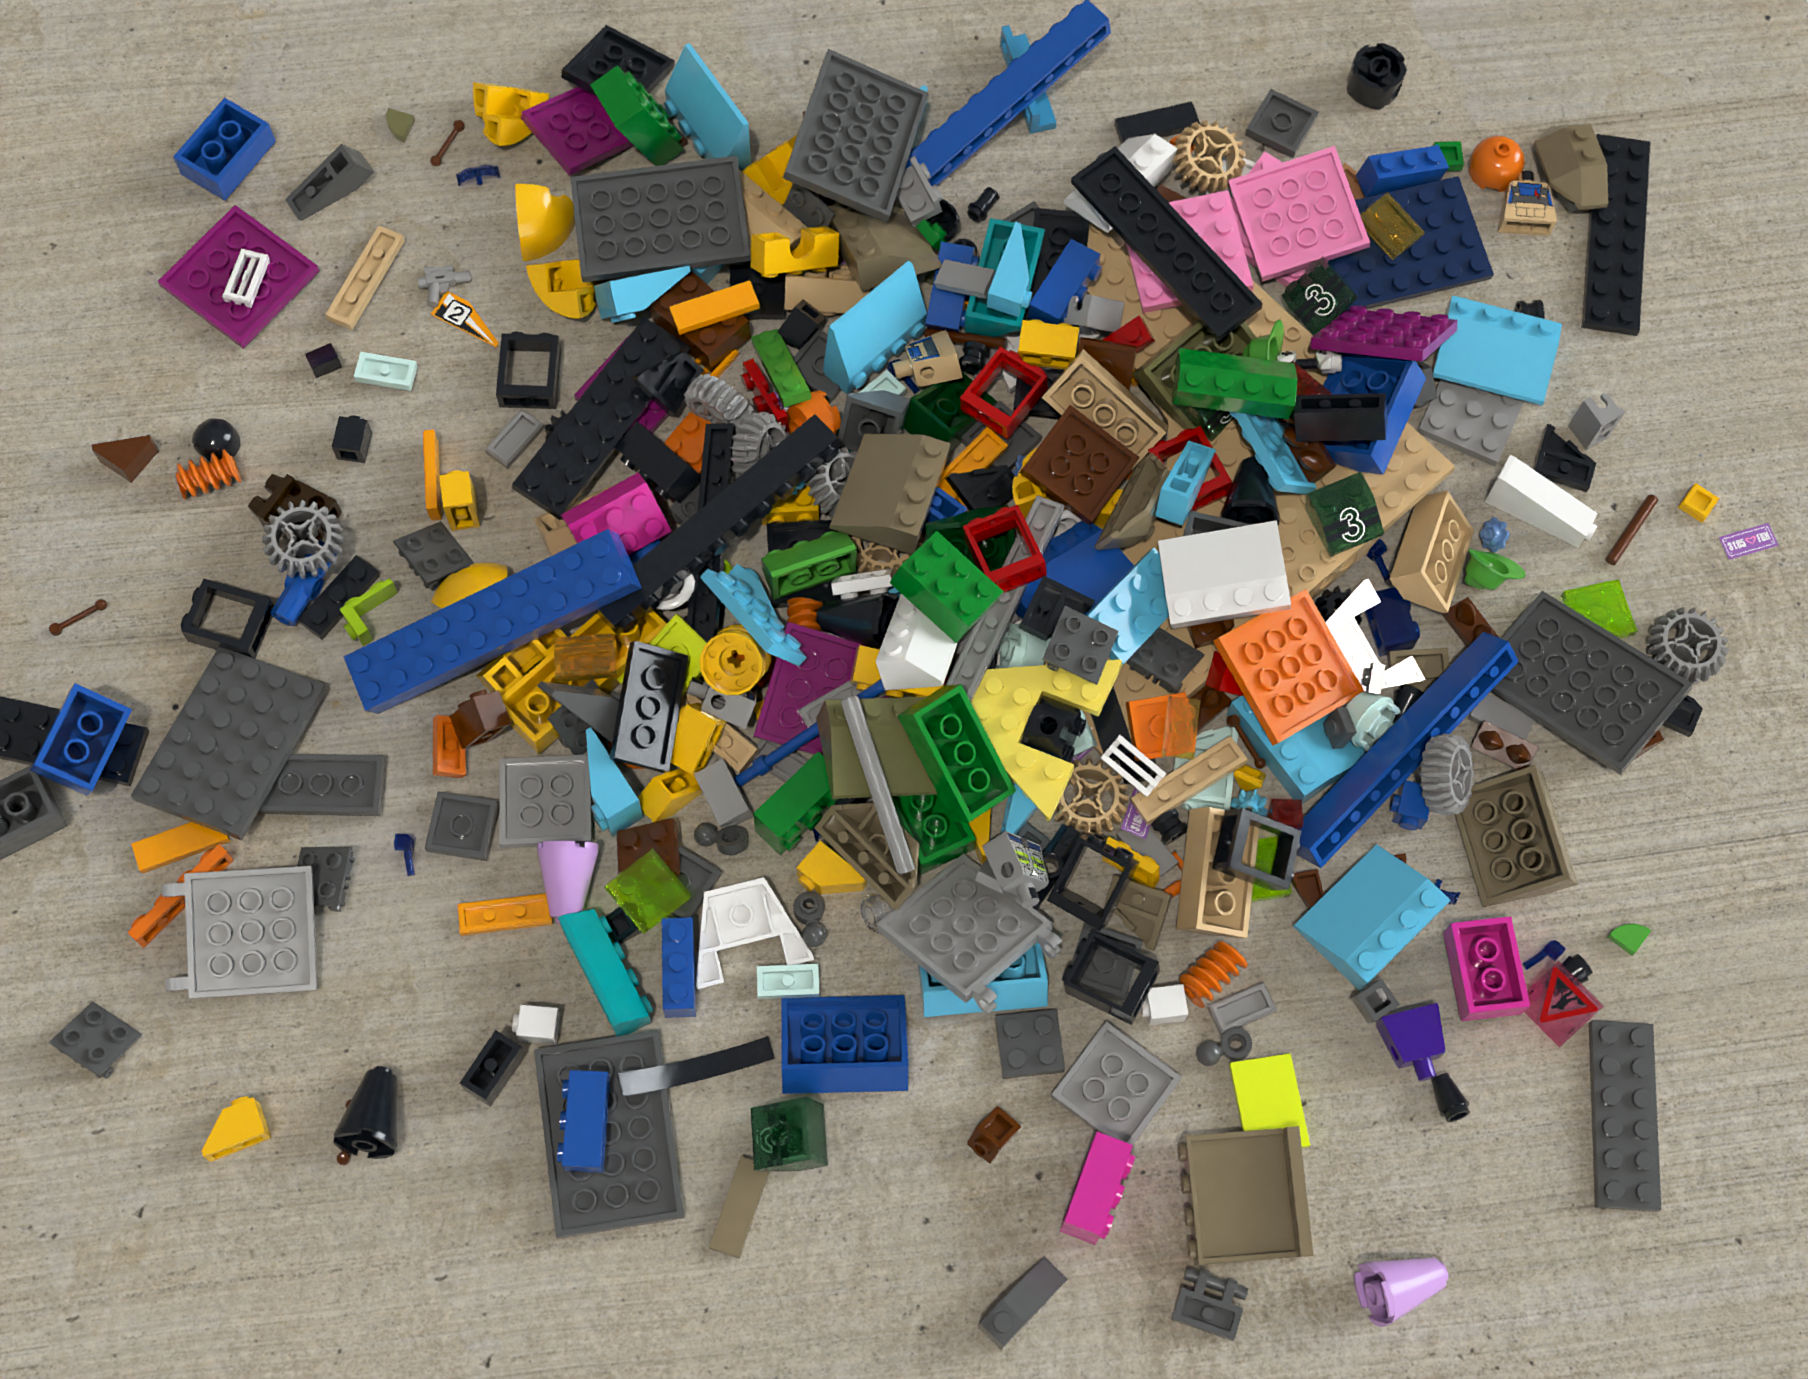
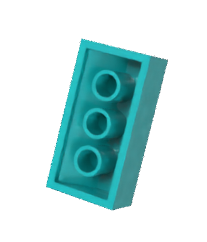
M990 218L978 264L979 267L994 269L996 272L1015 223ZM1021 224L1029 273L1028 291H1030L1045 229ZM970 296L965 314V332L995 337L1021 330L1026 308L1023 307L1020 316L1016 317L988 308L987 299Z
M595 909L558 917L563 933L615 1035H628L652 1023L649 1013L653 1012V1009L646 995L641 997L638 995L635 987L640 984L632 968L626 970L621 960L626 957L618 941L612 944L607 934L612 932L605 916L598 917Z

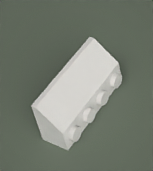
M1156 134L1128 138L1118 148L1153 187L1172 170V161L1177 152L1175 146ZM1077 189L1064 199V205L1108 233L1112 229Z
M902 594L899 597L875 661L885 690L943 686L957 643L948 637Z

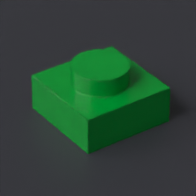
M1461 141L1434 142L1433 146L1439 145L1449 166L1447 171H1462L1464 159Z
M923 219L916 226L929 244L938 251L940 250L941 242H947L944 238L947 233L937 222L932 225Z

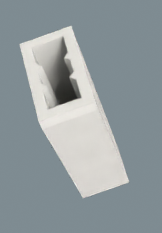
M1512 455L1507 459L1485 500L1486 503L1579 548L1584 539L1590 541L1597 528V525L1593 524L1598 513Z

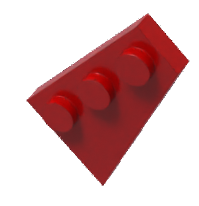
M754 359L743 362L744 374L740 375L745 389L747 391L751 389L755 396L752 400L757 412L774 414L777 423L781 422V426L785 425V431L789 432L788 414L785 409H780L775 393L768 394L770 391L768 383Z

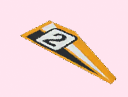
M449 291L444 293L438 307L434 308L431 312V315L494 347H497L499 344L470 302Z

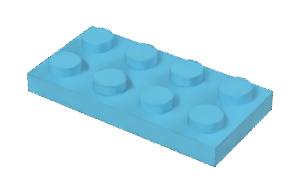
M1230 412L1240 424L1243 437L1253 447L1255 458L1266 470L1269 476L1268 481L1274 489L1281 492L1306 495L1317 489L1315 483L1308 482L1282 436L1284 435V429L1277 418Z
M1155 548L1150 549L1086 614V616L1119 631L1109 658L1111 660H1122V665L1169 617L1160 553Z
M708 568L701 575L700 578L765 652L797 666H800L807 658L799 649L801 646L799 641L790 634L786 635L782 630L784 628L782 622L772 615L769 616L766 612L768 607L760 599L750 594L751 588L741 579L734 581L725 572L720 571V573H717Z

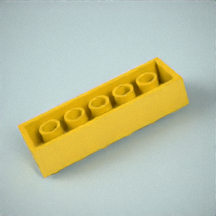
M654 611L646 612L638 618L637 624L631 630L623 631L617 636L596 613L501 696L512 722L510 726L540 754L560 737L547 718L562 705L537 687L540 682L583 687L593 679L597 686L608 694L620 683L617 679L625 671L629 643L635 640L649 644L667 623Z

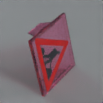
M1558 961L1527 990L1530 1007L1525 1013L1561 1047L1604 1005Z

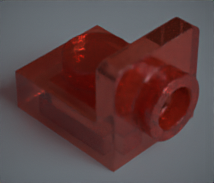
M1271 799L1267 818L1293 828H1302L1304 823L1302 800Z

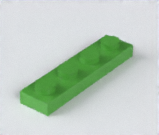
M778 329L764 331L751 337L752 346L784 408L812 399L810 389L781 335L777 333Z

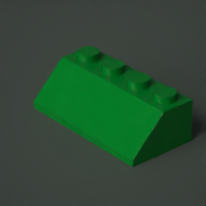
M1178 348L1172 404L1289 419L1296 403L1298 378L1295 365L1289 362Z

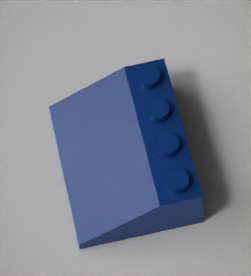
M1338 352V354L1342 355V372L1328 374L1319 395L1386 393L1388 420L1386 440L1322 442L1334 463L1358 472L1384 475L1426 377L1417 362L1413 360Z
M1081 521L1062 534L1053 537L1042 556L1046 564V577L1095 600L1093 608L1134 564L1119 548L1096 549L1094 546L1102 529L1093 523L1088 525ZM1042 578L1029 583L1015 612L1020 618L1023 619Z
M905 995L781 998L782 1094L908 1091Z

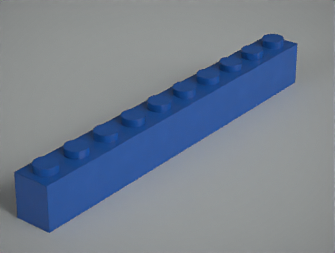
M1089 0L1074 6L1070 10L1069 15L1061 22L1052 25L1045 36L1040 40L1034 41L1021 57L1012 60L1006 70L1000 75L994 76L982 91L972 95L966 105L959 111H954L938 129L932 130L928 134L927 139L919 146L913 147L905 169L912 166L910 158L915 156L919 164L924 162L931 176V178L927 179L930 185L936 184L937 186L1110 35L1109 18Z
M1485 632L1481 633L1294 827L1301 830L1300 849L1297 856L1319 868H1322L1420 766V763L1423 761L1422 753L1426 751L1425 746L1431 737L1450 734L1519 662L1508 641Z

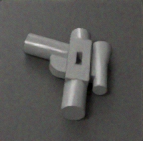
M453 265L424 267L425 277L417 278L419 289L428 288L429 290L427 305L431 308L438 307L439 295L446 293L449 287L456 286L457 283L471 282L469 271L454 273Z

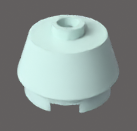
M1010 623L1009 631H1006L996 652L1000 654V665L995 666V669L1044 665L1045 661L1042 658L1047 649L1046 641L1019 629L1020 623Z
M1361 692L1349 702L1346 707L1357 731L1351 739L1354 746L1362 747L1369 751L1394 725L1395 715L1401 711L1399 707L1394 705L1391 698L1374 693Z

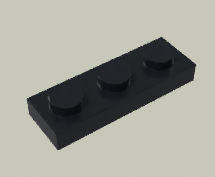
M356 555L298 618L299 623L323 640L343 618L340 608L349 599L363 595L380 577L379 571Z

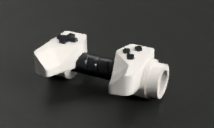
M1319 350L1316 352V358L1297 359L1295 351H1281L1280 355L1277 356V361L1294 363L1296 370H1322V374L1342 372V355H1336L1333 351Z

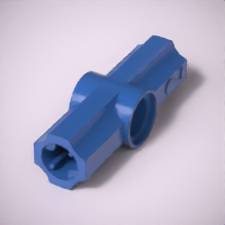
M318 540L319 545L323 547L325 542ZM305 554V556H304L303 558L310 557V556H312V555H311V554ZM327 562L326 564H327L328 569H329L330 566H331V563ZM321 568L317 569V577H313L311 571L306 572L305 579H301L299 572H296L293 578L287 574L284 583L285 589L270 612L272 617L287 626H295L308 602L315 600L320 594L324 584L323 577L326 572Z

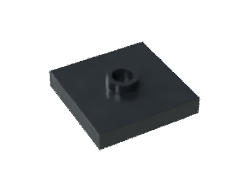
M730 265V287L750 280L760 305V309L742 315L747 319L785 320L786 272L778 273L777 277L768 278L761 276V273L751 268V265Z

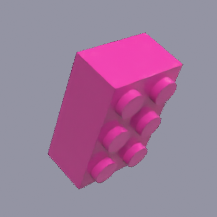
M639 473L630 476L561 514L576 544L606 529H610L620 535L628 555L672 531L646 481Z
M1512 917L1451 923L1443 932L1461 1022L1521 1015L1530 1007Z
M1098 1131L1096 1132L1087 1152L1059 1232L1096 1245L1100 1238L1105 1240L1114 1220V1216L1109 1215L1111 1208L1116 1209L1125 1186L1120 1184L1121 1178L1126 1180L1136 1157L1130 1154L1133 1145Z

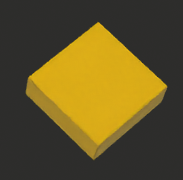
M1694 483L1678 508L1703 523L1720 498Z

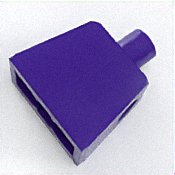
M1438 1003L1383 1016L1377 1021V1030L1398 1068L1413 1065L1419 1082L1437 1076L1432 1060L1439 1059L1445 1054Z

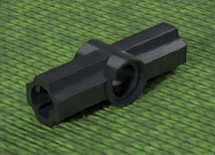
M1062 824L1042 854L1044 863L1053 864L1057 871L1054 874H1047L1049 883L1045 888L1037 892L1039 903L1033 906L1035 910L1039 909L1056 883L1071 851L1081 836L1071 826Z

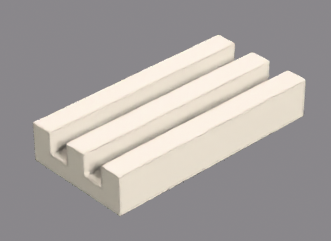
M241 249L222 296L225 302L230 303V301H234L237 305L243 303L246 307H252L270 262L268 255ZM249 257L251 258V260L249 262L247 270H245L239 290L237 294H234L235 288L237 286V283L239 281L247 258Z
M1121 735L1115 739L1100 757L1101 760L1146 797L1167 774ZM1121 744L1157 775L1152 778L1117 748L1118 745ZM1114 753L1145 779L1149 785L1144 787L1109 756Z

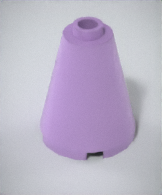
M543 841L542 843H537L550 917L556 918V923L560 924L558 917L583 911L599 851V844L585 842V846H580L575 841Z
M1436 1258L1365 1262L1357 1266L1361 1269L1360 1272L1354 1275L1355 1290L1362 1308H1369L1372 1316L1368 1318L1378 1327L1392 1324L1443 1290L1448 1280V1271L1445 1265Z

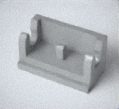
M1085 294L1082 309L1078 310V296H1073L1070 299L1067 318H1064V323L1108 332H1115L1120 328L1124 302Z
M1602 393L1600 396L1601 400L1606 404L1605 408H1599L1596 402L1589 397L1583 400L1568 425L1585 450L1609 438L1625 413L1605 393Z
M723 758L694 774L720 827L736 826L749 818H753L754 812L741 787L736 782L730 765Z

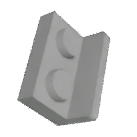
M915 156L910 158L912 166L904 170L896 195L912 227L918 225L923 219L927 220L941 213L942 209L939 201L943 200L936 184L931 186L927 180L931 176L924 162L919 164Z

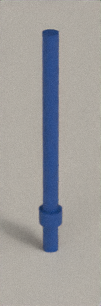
M882 679L856 696L859 699L875 698L885 691ZM817 722L768 755H761L752 761V766L735 776L738 785L742 787L758 775L764 776L773 769V765L818 736Z

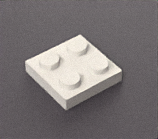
M893 568L837 576L831 583L833 595L840 594L841 599L857 597L860 591L870 590V594L888 592V588L892 586L889 582L894 576Z

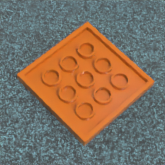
M1306 589L1290 598L1291 609L1260 614L1213 641L1273 746L1331 713L1337 707L1348 703L1359 693L1365 692Z

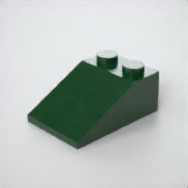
M961 371L963 378L933 384L911 397L904 429L912 435H925L951 443L949 452L954 450L961 444V437L978 422L961 411L960 397L973 380ZM986 391L980 397L992 406L998 402Z
M1008 505L978 508L925 523L926 541L938 531L977 567L965 542L963 526L973 519L995 514L999 509L1008 507ZM1014 528L977 542L990 572L1003 567L1015 542Z

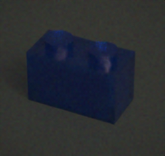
M1395 587L1375 591L1381 602L1365 610L1364 613L1379 657L1387 655L1389 651L1413 649L1420 637V629L1418 623L1412 620L1410 601L1403 599Z

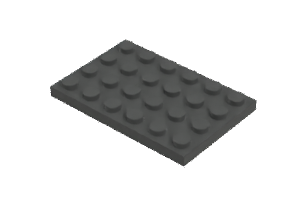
M828 49L782 178L883 222H887L929 93Z
M737 155L570 177L580 270L583 282L644 275L684 266L698 268L751 261Z
M1542 591L1502 637L1503 640L1510 643L1519 662L1491 692L1619 775H1622L1691 691L1693 684Z
M218 647L131 794L133 800L242 841L326 693L327 688L325 684L246 655Z
M659 1030L534 1049L556 1238L561 1239L683 1219L684 1211L667 1088L622 1096L616 1074L664 1065ZM569 1070L608 1072L610 1076L603 1173L564 1171L562 1162H557L558 1143H564L565 1131L560 1130L561 1111H566L567 1099L562 1098V1086L564 1079L569 1080Z

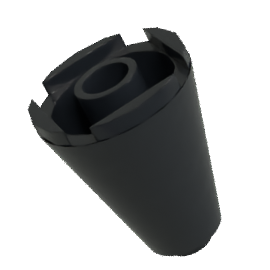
M1255 456L1245 458L1240 462L1221 511V518L1251 525L1277 520V525L1279 526L1280 515L1274 488L1268 481L1269 476L1266 470L1258 463Z
M885 592L828 601L818 609L816 620L824 632L866 647L880 649L899 597L895 593Z
M376 1066L365 1073L334 1132L333 1143L340 1150L357 1156L358 1150L368 1152L367 1158L385 1159L394 1155L397 1148V1077L392 1073L391 1069Z

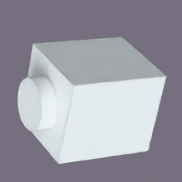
M1183 984L1151 988L1140 1009L1141 1016L1147 1017L1148 1026L1184 1022L1186 1020L1188 1009Z
M520 1005L519 1014H514L512 1032L516 1033L519 1042L557 1045L561 1014L558 1008Z

